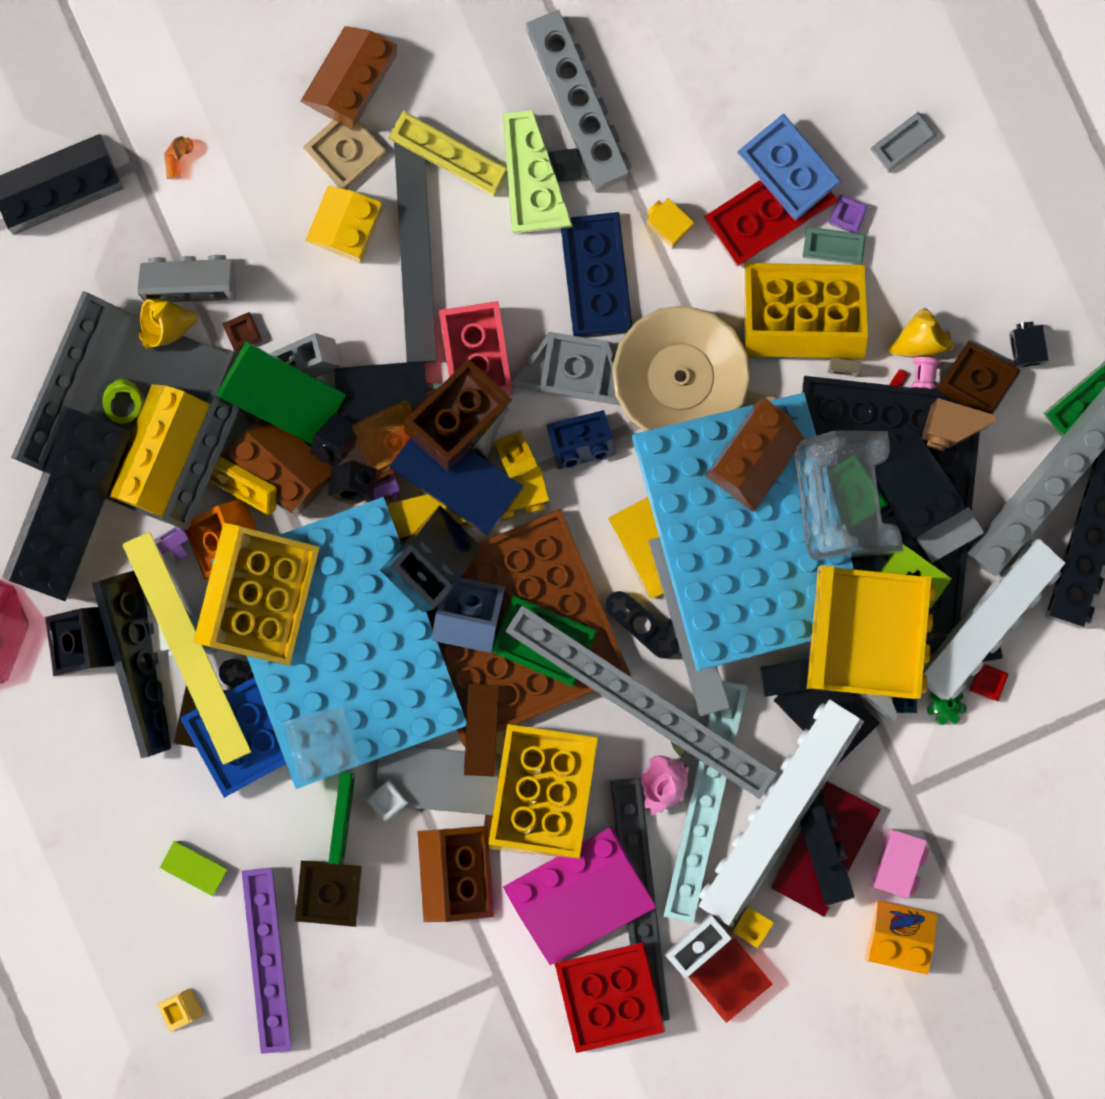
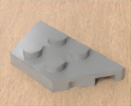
M548 332L540 346L512 382V388L620 405L615 396L612 374L614 359L608 341Z

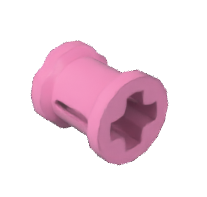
M928 357L913 358L916 368L915 381L912 383L911 388L938 390L936 370L937 366L940 365V359Z

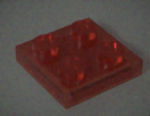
M734 936L688 976L726 1023L773 985Z

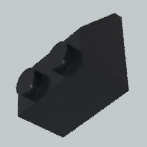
M98 607L80 608L45 617L53 677L115 667Z

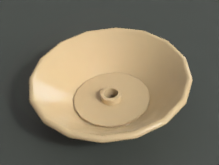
M687 305L659 308L636 321L619 342L612 367L615 396L628 419L643 431L742 408L751 380L747 351L735 330L714 313ZM677 372L685 373V381L678 382L675 379V374Z

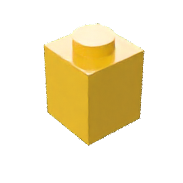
M669 198L663 203L658 200L647 211L649 217L646 224L671 249L693 228L694 222Z

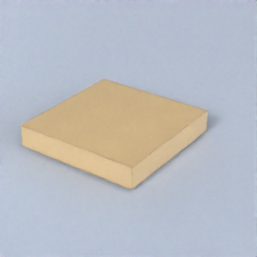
M333 120L303 146V149L338 188L346 190L387 154L386 149L360 121L357 122L352 131Z

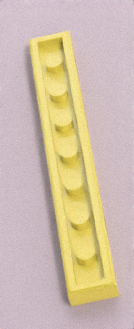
M149 531L122 544L222 764L226 765L251 753L252 751L203 645L193 642L196 630L151 532Z

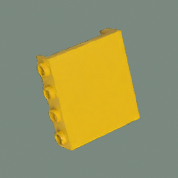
M826 565L818 566L807 689L921 699V693H926L927 675H923L924 663H928L930 657V645L926 644L927 632H931L933 625V615L928 614L929 602L934 601L936 591L935 584L931 583L932 576L923 577L834 568V566Z

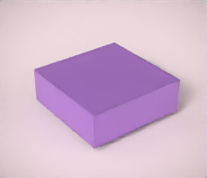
M840 195L829 224L849 232L858 233L868 205Z

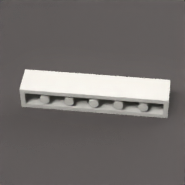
M1030 539L931 654L928 663H924L923 675H927V687L940 699H954L963 691L965 687L963 682L968 676H974L984 666L982 660L989 652L994 653L1003 644L1004 640L1002 637L1009 629L1011 631L1014 630L1023 620L1022 613L1028 606L1030 608L1035 606L1042 598L1043 594L1040 592L1047 584L1052 585L1061 576L1062 572L1060 569L1065 562L1040 539Z

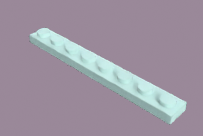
M722 680L730 708L710 713L707 728L734 745L748 686ZM700 760L663 917L688 923L694 922L727 779Z

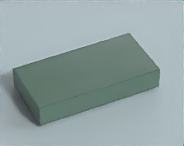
M806 227L802 258L862 265L866 234Z

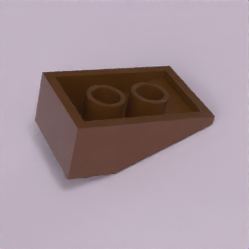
M468 359L404 420V432L444 470L449 472L476 445L512 402V398Z

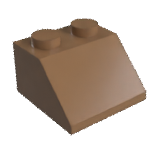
M938 398L930 406L921 439L927 441V447L944 451L945 448H951L985 430L996 421L997 416Z

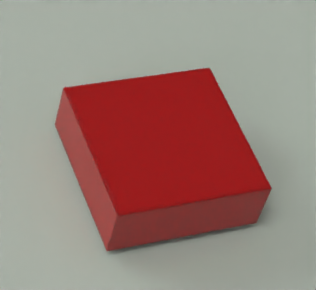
M984 664L981 670L975 674L969 691L998 702L1009 673Z

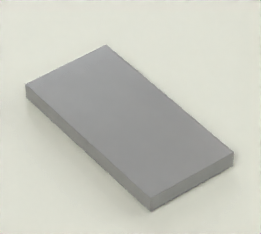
M408 747L378 759L375 791L386 781L390 780L408 802L404 807L493 815L501 755H495L494 777L464 775L465 752Z

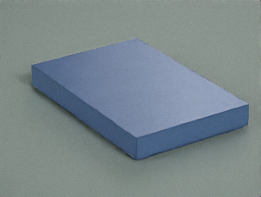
M784 113L737 152L794 221L799 219L842 182Z

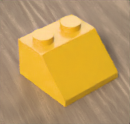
M327 186L305 241L361 263L382 214V202L354 191Z

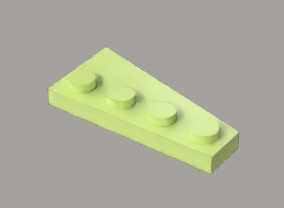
M533 110L503 113L512 232L523 233L573 227Z

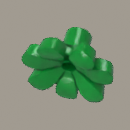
M932 692L929 699L934 702V705L928 706L927 712L929 715H938L936 723L939 725H944L947 719H949L951 724L955 725L960 721L958 713L964 714L967 710L966 705L960 703L964 695L961 692L956 698L946 700L940 699Z

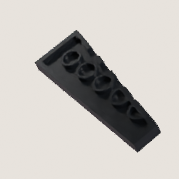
M134 570L92 582L140 757L146 758L170 750L171 744L166 710L163 704L162 682L157 680L156 664L159 663L157 652L153 653L151 635L154 634L153 622L149 623L147 612L149 602Z

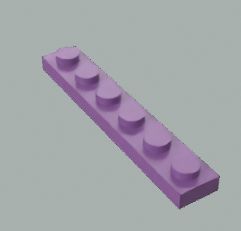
M273 867L243 870L242 881L261 1054L292 1050Z

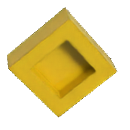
M747 906L732 932L756 948H759L774 922Z

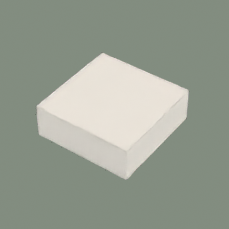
M390 780L386 781L365 799L384 822H387L408 804Z

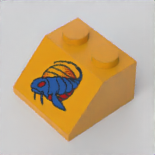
M877 900L865 960L928 975L935 945L937 914Z

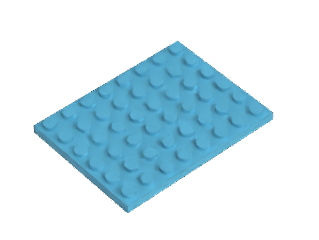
M804 393L770 401L790 416L805 440L754 512L705 477L709 468L713 465L754 405L635 433L631 436L696 671L810 642L818 566L826 565L834 566V568L854 570Z
M384 497L277 535L320 547L290 666L247 656L295 789L465 727L467 722L438 643L431 641L433 630L427 613H422L380 571L402 546Z

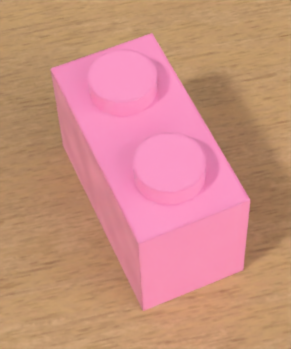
M889 829L870 887L906 899L909 898L910 893L915 895L920 881V877L916 876L919 864L924 866L929 854V848L925 847L927 841Z

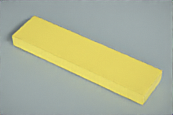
M405 111L401 113L388 139L491 196H494L507 172L506 167Z

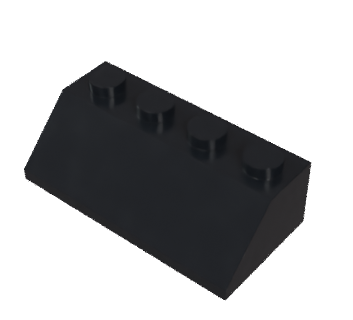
M101 134L0 175V212L8 230L13 235L124 189Z

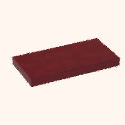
M826 781L822 789L829 813L833 812L836 817L839 829L835 830L838 842L842 841L846 849L848 858L844 859L847 872H849L881 809ZM801 828L770 888L825 917L830 906L828 907L824 904Z

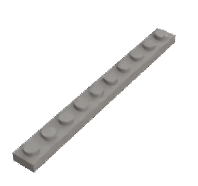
M520 607L505 630L506 633L756 798L761 799L777 774L525 607Z

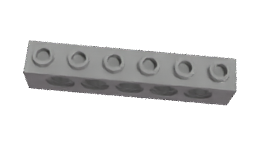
M558 9L527 22V34L594 191H600L628 179V170L632 168L626 152L620 153L616 143L620 141L614 125L609 126L604 115L608 114L607 107L603 98L597 99L593 88L597 87L595 79L590 70L585 72L581 62L585 60V56L580 44H574L570 34L574 31L568 16L562 17ZM558 39L565 44L563 50L555 52L548 45L552 40ZM564 67H572L576 70L577 74L571 79H565L561 76L560 71ZM576 94H584L588 98V102L584 106H576L571 99ZM588 121H595L599 124L600 129L596 133L590 134L583 129V125ZM599 148H606L611 152L612 156L606 161H600L595 157L594 153Z

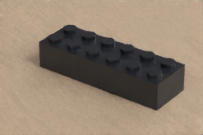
M69 407L67 408L3 573V578L12 583L66 601L131 431Z

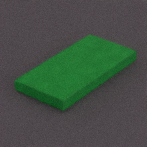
M247 341L216 393L218 397L310 444L313 443L315 433L337 412L346 396L342 391Z

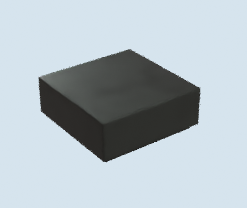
M577 148L548 152L558 182L582 178Z

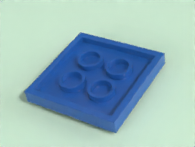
M255 677L225 693L252 751L251 753L223 765L198 709L180 717L224 798L286 764Z

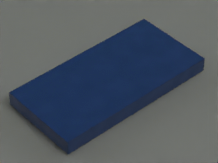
M619 212L570 217L573 227L561 228L573 336L587 337L628 332L632 327Z
M411 438L389 466L391 470L487 536L490 535L524 488L522 484L513 478H509L506 473L472 450L447 472Z

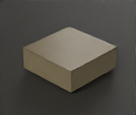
M831 357L827 372L856 377L860 372L861 361Z

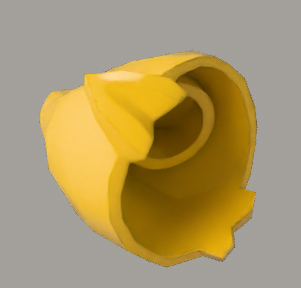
M145 300L140 312L142 332H138L140 340L143 341L142 345L147 350H150L152 347L164 346L177 341L197 322L198 313L186 310L166 300Z
M924 307L910 319L899 337L888 346V350L892 355L926 357L951 351L954 342L951 340L950 332L944 333L932 312Z

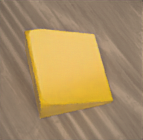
M190 988L157 1004L170 1032L203 1016V1011L193 990Z

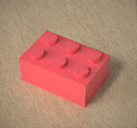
M499 301L439 310L449 377L469 359L507 395H513Z

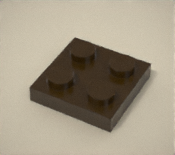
M301 860L295 921L356 927L362 866Z

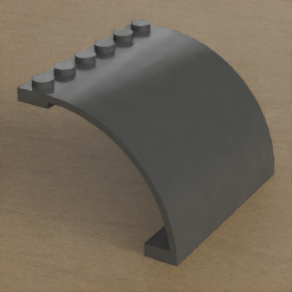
M83 291L11 458L43 472L68 407L132 431L137 417L132 422L120 424L111 421L106 416L103 408L102 398L104 391L109 384L117 379H128L136 385L141 393L142 405L152 384L165 385L184 391L210 404L163 516H158L108 496L105 499L188 531L240 409L216 395L239 353L229 350L227 353L185 336L171 344L152 347L150 350H147L142 345L143 341L139 338L138 332H142L140 317ZM116 393L115 397L111 400V410L119 417L131 414L134 409V400L130 397V393Z

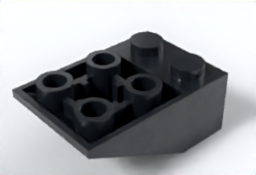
M439 505L386 562L380 571L423 613L434 609L450 592L482 547Z

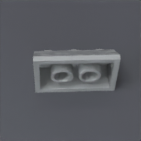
M210 255L208 260L196 261L194 256L178 257L176 262H166V258L162 257L148 258V263H140L138 295L143 301L147 299H160L169 302L235 300L234 264L231 259H226L225 255Z

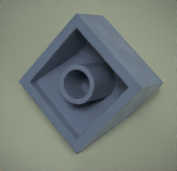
M460 578L438 604L431 641L491 653L505 587Z

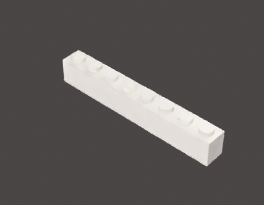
M831 700L827 704L822 703L813 716L816 720L810 730L805 729L797 741L799 748L794 756L790 754L781 766L782 775L778 781L773 780L764 793L767 797L761 807L756 806L748 818L750 825L745 833L741 831L732 843L733 852L729 858L724 857L715 870L718 875L712 884L707 883L699 895L701 902L698 906L728 926H735L800 824L805 813L864 723L860 718Z

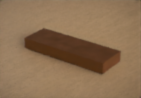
M468 684L464 775L490 777L495 775L499 685Z

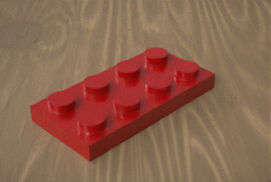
M759 180L705 215L704 219L736 267H739L837 203L838 200L831 191L799 219L794 221Z

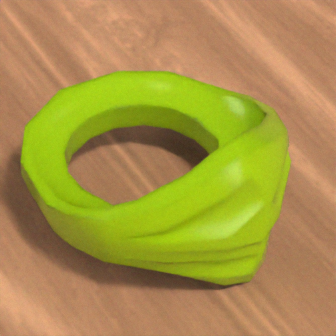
M122 378L109 384L102 398L105 414L113 422L120 424L132 422L139 415L142 407L141 393L136 385L128 379ZM118 392L130 393V397L134 400V409L128 416L119 417L111 410V400Z

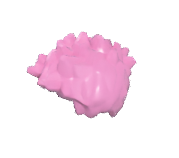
M662 755L653 756L649 759L650 765L646 772L642 773L641 783L645 788L644 810L651 809V815H655L656 812L663 813L665 808L672 805L676 806L679 801H684L685 789L688 786L689 766L684 765L683 761H676Z

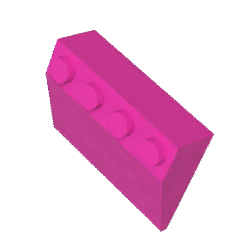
M613 827L582 842L580 859L555 857L503 886L518 916L550 966L656 908L654 901Z

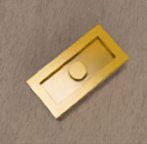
M521 430L493 441L509 478L525 475L531 469L537 467L534 456Z

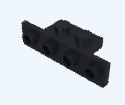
M821 789L800 821V825L824 904L829 907L854 899L855 895L844 863V859L848 858L846 849L842 841L838 842L835 830L839 829L837 820L833 812L829 813Z

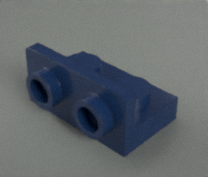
M604 410L546 425L557 469L574 468L582 463L594 460L602 461L609 456L615 455L613 438Z

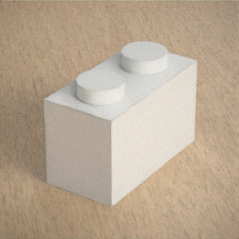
M709 914L664 955L686 979L732 938L714 917Z

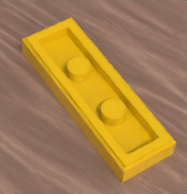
M219 456L209 479L210 483L267 515H271L276 511L275 486Z

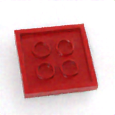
M644 942L554 963L576 1053L666 1032Z

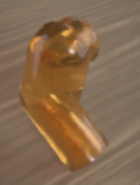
M179 136L174 138L166 149L164 160L167 179L181 178L180 159L184 153L192 152L194 147L193 141L189 137Z

